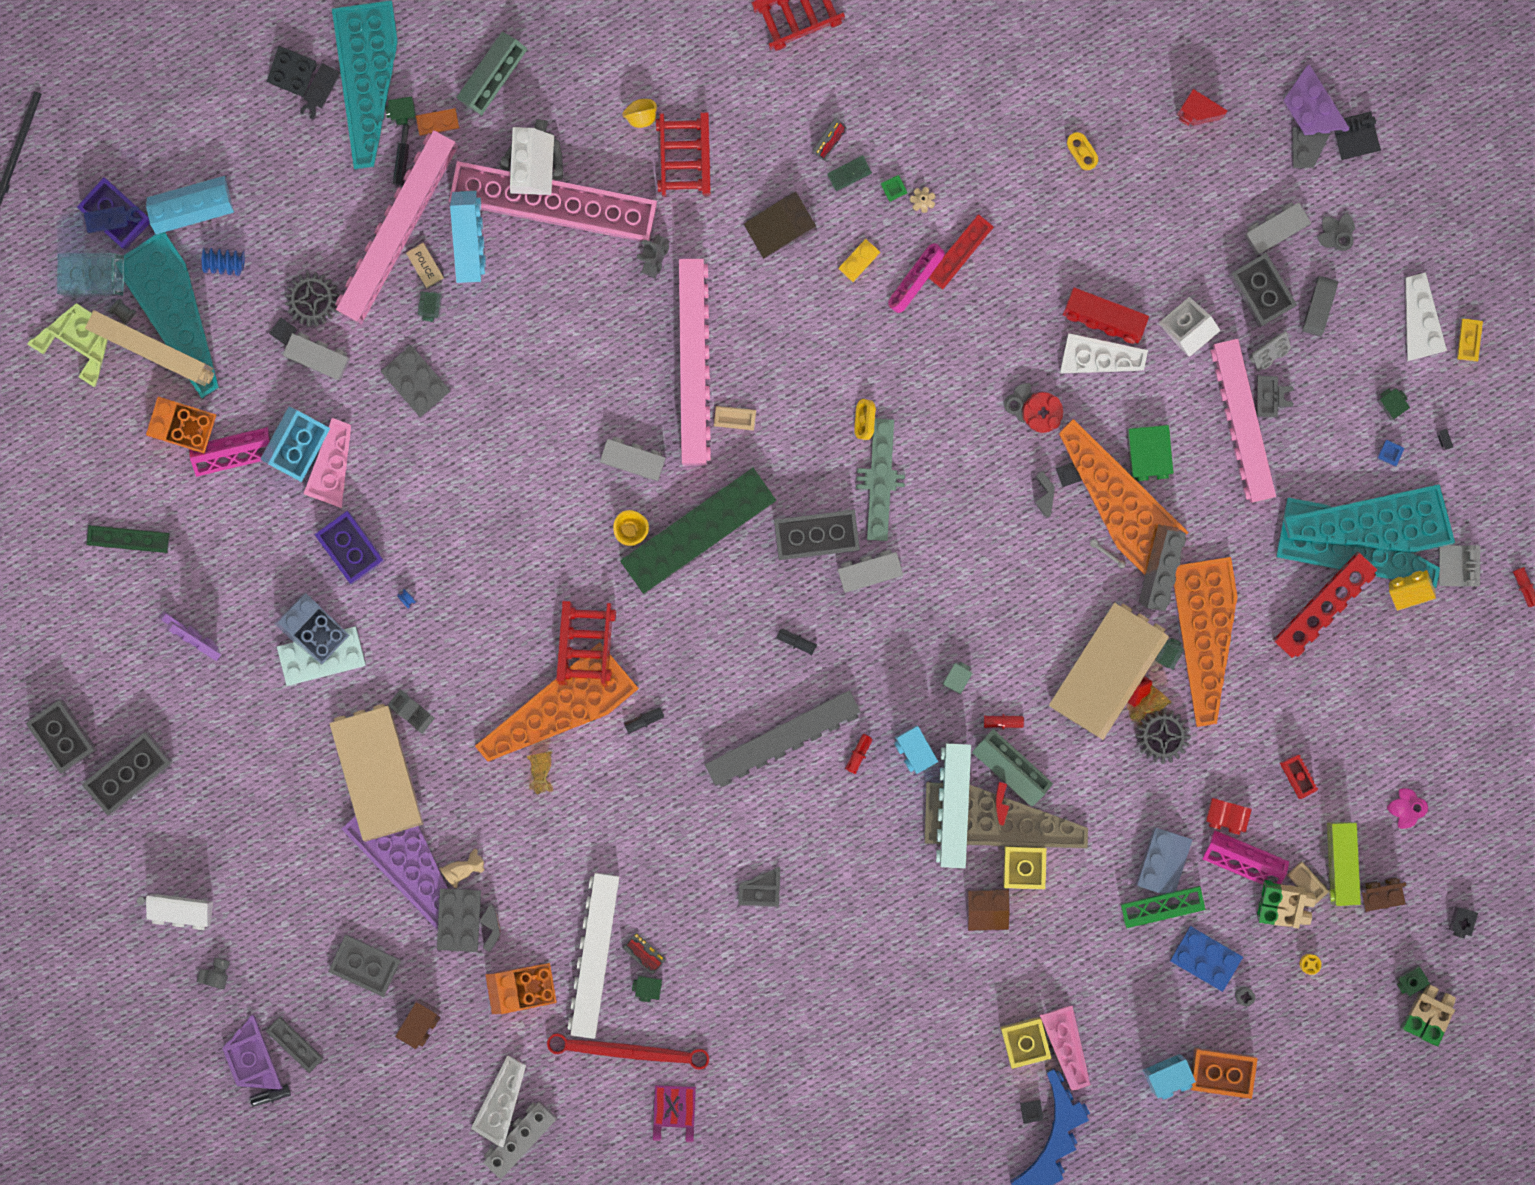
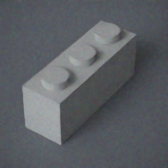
M1291 202L1282 208V213L1276 215L1274 212L1264 218L1265 223L1261 225L1255 223L1247 228L1248 233L1244 236L1256 256L1311 224L1300 203L1294 205Z
M301 332L298 335L292 333L282 356L341 381L350 361L346 357V352L337 348L335 351L327 349L328 344L319 340L316 343L309 341L310 337Z
M613 437L612 440L607 439L600 463L659 482L666 460L665 457H662V452L651 450V453L643 451V446L634 443L628 446L624 444L625 440Z
M891 550L879 553L880 557L872 559L871 555L861 558V563L853 565L852 561L840 564L841 569H838L844 593L903 576L897 552L892 553Z

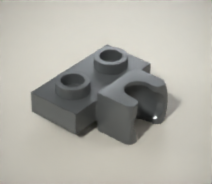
M656 234L653 242L643 240L644 250L636 256L638 260L645 262L641 272L654 279L660 273L663 258L669 251L670 241L663 236Z
M1257 376V417H1278V407H1293L1294 403L1286 401L1284 394L1292 392L1294 387H1278V376Z

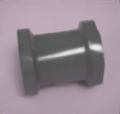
M119 298L112 305L109 313H114L126 325L133 318L136 311L128 308L122 303L123 300Z
M1247 987L1239 988L1235 994L1236 1001L1245 1007L1253 1004L1256 999L1253 991ZM1245 991L1250 995V999H1246V1002L1240 998L1241 995L1245 994Z

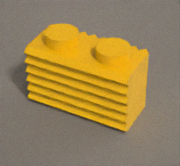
M1427 570L1424 572L1416 571L1408 577H1397L1389 582V593L1397 611L1436 599V591Z

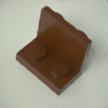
M1393 877L1385 879V883L1382 884L1377 881L1365 883V887L1360 888L1365 912L1405 905L1403 887L1407 886L1406 882L1401 881L1400 878Z

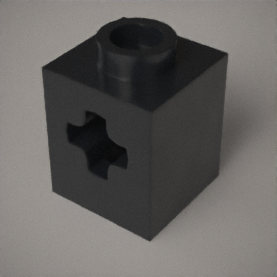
M1455 906L1449 930L1454 931V936L1464 939L1466 935L1472 936L1478 913ZM1464 920L1465 922H1467V926L1462 927L1459 924V921Z

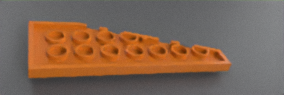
M1072 419L1058 434L1116 548L1146 575L1158 524L1177 527L1185 532L1186 535L1189 532Z
M1231 557L1179 565L1175 574L1176 582L1173 587L1196 727L1217 724L1235 607L1238 598Z
M599 642L591 650L603 651L604 646ZM610 654L609 669L612 670L611 682L608 681L607 687L602 686L601 679L571 678L567 680V685H559L555 679L475 747L489 762L604 717L639 688ZM580 658L570 667L574 670L602 671L603 659Z

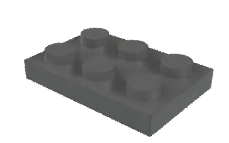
M412 345L380 371L420 418L451 392Z
M440 888L437 950L478 952L481 890Z
M346 934L328 972L384 997L401 959Z

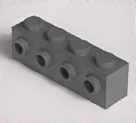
M1158 524L1139 598V603L1146 608L1166 611L1167 606L1170 604L1171 589L1176 582V570L1181 563L1182 547L1186 543V533L1177 527Z

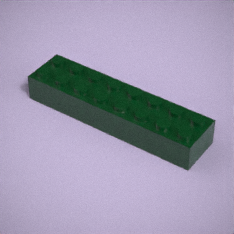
M753 467L624 557L620 562L641 592L646 594L777 502V500Z

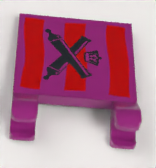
M655 1085L654 1141L661 1140L662 1127L686 1128V1142L694 1141L696 1087Z

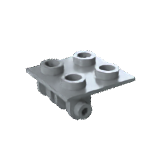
M1285 331L1281 335L1275 336L1265 346L1262 345L1261 349L1258 348L1251 353L1252 356L1249 359L1253 364L1255 363L1257 371L1267 369L1278 357L1282 358L1288 354L1291 346L1287 332Z
M1447 545L1439 547V586L1480 587V546Z

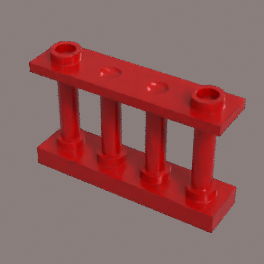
M756 0L751 2L754 13L759 11L764 17L773 42L769 43V49H775V51L787 47L786 43L831 25V28L841 25L843 23L842 20L845 19L844 12L837 15L832 1L822 0L829 19L818 23L810 1L800 0L811 26L799 30L788 4L789 0ZM775 4L781 6L792 34L783 38L780 37L769 11L771 10L770 6Z
M709 112L700 113V118H697V120L664 121V114H660V119H656V131H660L661 180H657L658 192H662V197H666V190L698 189V191H702L703 196H711ZM697 128V130H701V138H697V140L665 141V129ZM665 149H697V151L701 150V158L698 161H665ZM698 169V171H702V179H698V181L666 182V170Z
M562 601L556 677L559 685H567V680L571 678L601 679L603 687L608 686V681L611 682L612 670L609 669L612 621H616V609H613L614 607L611 603H607L606 611L577 610L576 607H573L571 601ZM572 619H606L605 631L574 629L572 627ZM574 638L604 639L603 651L576 650L570 647V642ZM569 659H603L602 671L571 669L569 667Z

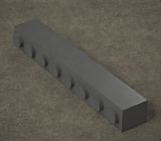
M849 690L704 765L715 786L720 785L722 788L732 783L731 778L738 775L740 779L750 773L749 769L754 766L759 769L768 764V759L774 757L777 760L786 755V750L792 748L794 751L804 746L803 741L809 738L811 741L822 737L821 732L827 729L829 732L841 727L840 722L847 720L849 723L859 718L857 714L861 711Z

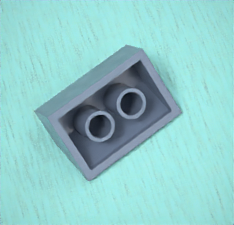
M1153 827L1135 885L1161 894L1176 891L1193 839Z

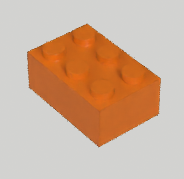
M1194 1047L1191 1072L1196 1082L1192 1084L1193 1087L1190 1090L1252 1099L1258 1058L1251 1055Z

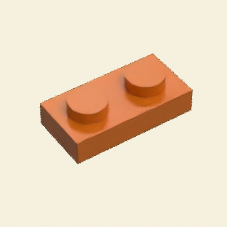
M456 108L416 115L419 136H425L428 133L432 134L433 130L440 133L460 129Z

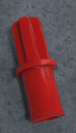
M1525 567L1513 571L1512 573L1520 587L1518 590H1521L1527 606H1535V591L1532 586L1534 583L1530 582Z
M1004 714L1002 716L984 715V728H1002L1004 730V728L1024 727L1023 716H1005Z
M862 734L855 750L851 751L852 755L844 769L853 774L857 773L863 759H866L865 754L873 740L872 737Z

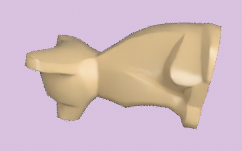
M477 849L470 853L468 861L453 862L439 868L455 889L458 888V883L469 877L473 871L482 873L485 870L484 861L481 856L477 855Z

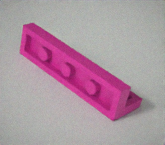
M266 427L208 441L205 454L189 449L190 461L196 477L260 462L263 454L256 451L258 448L268 446L270 442L269 429ZM241 452L249 454L247 458L243 459L236 457ZM220 457L229 459L226 463L217 462ZM207 462L209 465L206 468L199 469L197 463Z
M1214 830L1209 846L1202 858L1207 862L1262 885L1264 879L1268 880L1267 876L1270 875L1278 878L1276 884H1281L1289 866V861L1216 830ZM1213 850L1220 853L1221 857L1216 858L1209 854ZM1229 860H1237L1240 865L1230 864ZM1248 868H1256L1259 872H1249Z

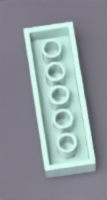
M945 743V747H941L940 759L944 760V768H940V780H943V788H939V801H942V809L938 808V821L942 822L941 829H937V842H941L940 849H936V862L940 863V867L966 868L970 744Z

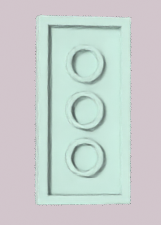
M356 626L344 629L350 636L322 665L295 642L277 646L286 685L290 686L366 666Z

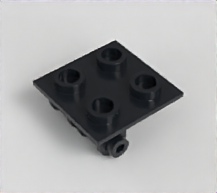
M278 46L267 83L304 98L312 73L317 67L316 61Z
M1371 111L1343 118L1349 126V130L1334 131L1341 160L1381 151L1375 128L1376 119L1372 116Z

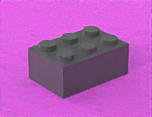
M1267 253L1229 275L1259 328L1297 306Z
M58 700L25 723L60 774L67 772L98 750L64 700Z

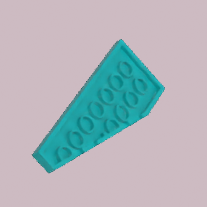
M392 0L332 9L354 170L375 167L385 106L387 104L398 45Z
M166 232L155 234L112 264L165 344L214 368L187 264ZM215 369L212 371L214 376L210 384L206 383L203 386L190 380L202 399L219 388Z
M1440 484L1283 519L1288 539L1414 553L1455 543Z
M1287 497L1283 519L1332 507ZM1282 521L1276 558L1340 570L1358 551L1377 569L1375 577L1393 580L1397 577H1408L1416 571L1424 572L1427 570L1434 588H1437L1440 568L1412 552L1288 539L1285 524Z

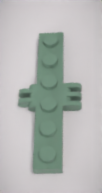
M875 418L871 469L857 468V473H865V477L856 476V481H864V485L857 484L856 489L870 490L867 540L888 541L890 491H896V487H905V483H897V479H905V475H897V471L892 470L894 419Z

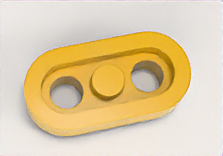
M1076 132L1071 134L1067 139V148L1077 164L1086 171L1094 169L1098 164V155L1082 133ZM1074 140L1080 141L1079 147L1073 145ZM1085 157L1091 158L1090 164L1084 162Z
M861 399L857 403L854 433L858 439L869 440L874 433L876 407L872 400Z

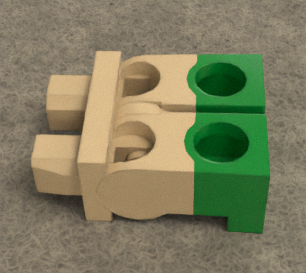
M1264 879L1257 910L1258 923L1287 927L1293 926V928L1298 929L1300 924L1310 925L1312 913L1303 911L1304 906L1314 907L1316 896L1306 892L1304 887L1281 885Z
M1429 984L1422 993L1419 992L1400 1028L1438 1047L1455 1012L1453 1006L1456 997L1445 993L1441 1002L1435 1000L1439 989Z

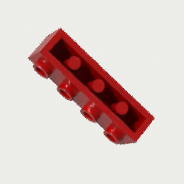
M1073 287L1062 314L1070 321H1079L1088 328L1100 329L1109 336L1121 337L1124 341L1131 344L1139 343L1149 316L1075 287Z

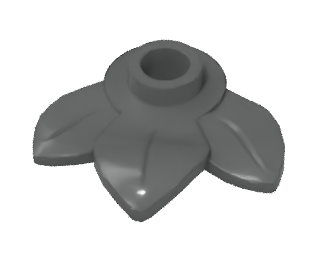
M1346 213L1338 221L1332 217L1325 216L1322 221L1324 233L1317 237L1320 244L1326 248L1335 247L1340 251L1349 250L1354 242L1352 233L1355 229V224L1352 217ZM1344 237L1347 243L1342 245L1339 242L1340 238Z
M1030 383L1018 385L1014 393L1007 396L1004 400L1005 410L1010 414H1015L1017 419L1023 423L1025 422L1022 417V407L1025 401L1034 394L1031 393ZM1013 400L1017 401L1018 403L1017 406L1014 408L1010 406V403Z

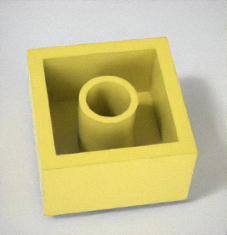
M1004 846L1003 887L1045 889L1047 848Z
M1040 1017L1000 1027L1012 1069L1051 1059Z

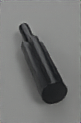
M408 124L403 125L401 143H398L392 183L396 186L404 185L409 144H407Z

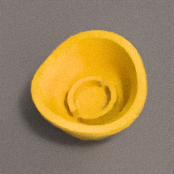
M638 99L628 105L623 111L622 116L627 119L631 126L644 128L650 126L656 120L657 105L651 99Z
M633 510L621 512L613 524V532L616 539L626 546H634L641 543L649 531L647 519Z

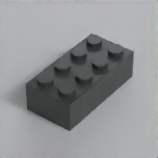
M855 510L774 520L779 561L860 551Z
M144 732L84 782L82 786L107 816H111L174 762L150 733Z

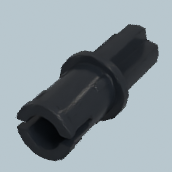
M783 628L777 634L778 640L793 646V649L797 648L811 656L817 646L816 643L802 638L800 634L798 636Z
M658 707L643 715L640 713V716L624 722V726L628 734H631L643 727L648 728V725L663 719L664 713Z
M288 1084L282 1085V1089H267V1091L250 1096L249 1099L252 1107L268 1102L274 1103L278 1099L291 1096Z

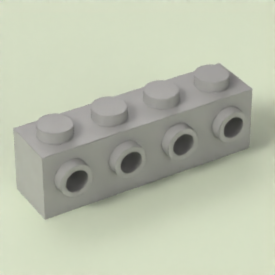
M540 1101L537 1104L533 1102L525 1110L528 1114L523 1119L519 1117L511 1125L514 1129L507 1134L504 1147L497 1146L495 1149L491 1147L485 1153L484 1157L486 1159L483 1163L500 1179L507 1174L556 1121L557 1116Z

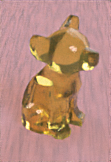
M1153 685L1150 687V693L1141 700L1138 706L1133 707L1129 705L1127 707L1130 719L1137 722V726L1143 725L1141 720L1144 719L1146 714L1160 711L1172 703Z
M552 751L526 756L531 762V774L534 778L533 782L529 784V789L533 790L537 795L544 793L546 790L553 792V786L546 780L551 768Z

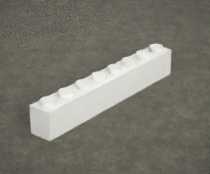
M595 872L594 877L590 876L589 888L592 889L591 897L587 896L586 909H589V915L584 917L583 929H586V935L581 937L580 949H583V955L578 957L577 962L580 976L579 978L575 977L574 989L577 990L576 998L572 997L571 1010H574V1016L569 1018L568 1030H571V1035L593 1039L596 1037L620 877L617 875Z

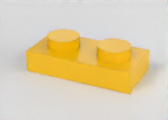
M865 239L838 269L854 282L880 254V251Z
M1461 319L1457 360L1478 362L1483 321Z

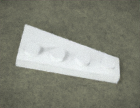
M1426 272L1405 278L1407 362L1447 351Z
M1068 333L1060 374L1143 371L1148 350Z
M508 1055L471 1127L472 1130L500 1147H504L526 1068L525 1064Z

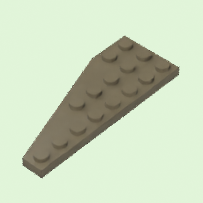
M926 782L925 844H941V842H937V829H941L942 822L938 821V808L942 809V801H939V788H943V783ZM969 784L967 845L1088 848L1087 827L1003 797L1002 804L1008 805L1009 809L1004 826L998 824L995 811L996 794Z

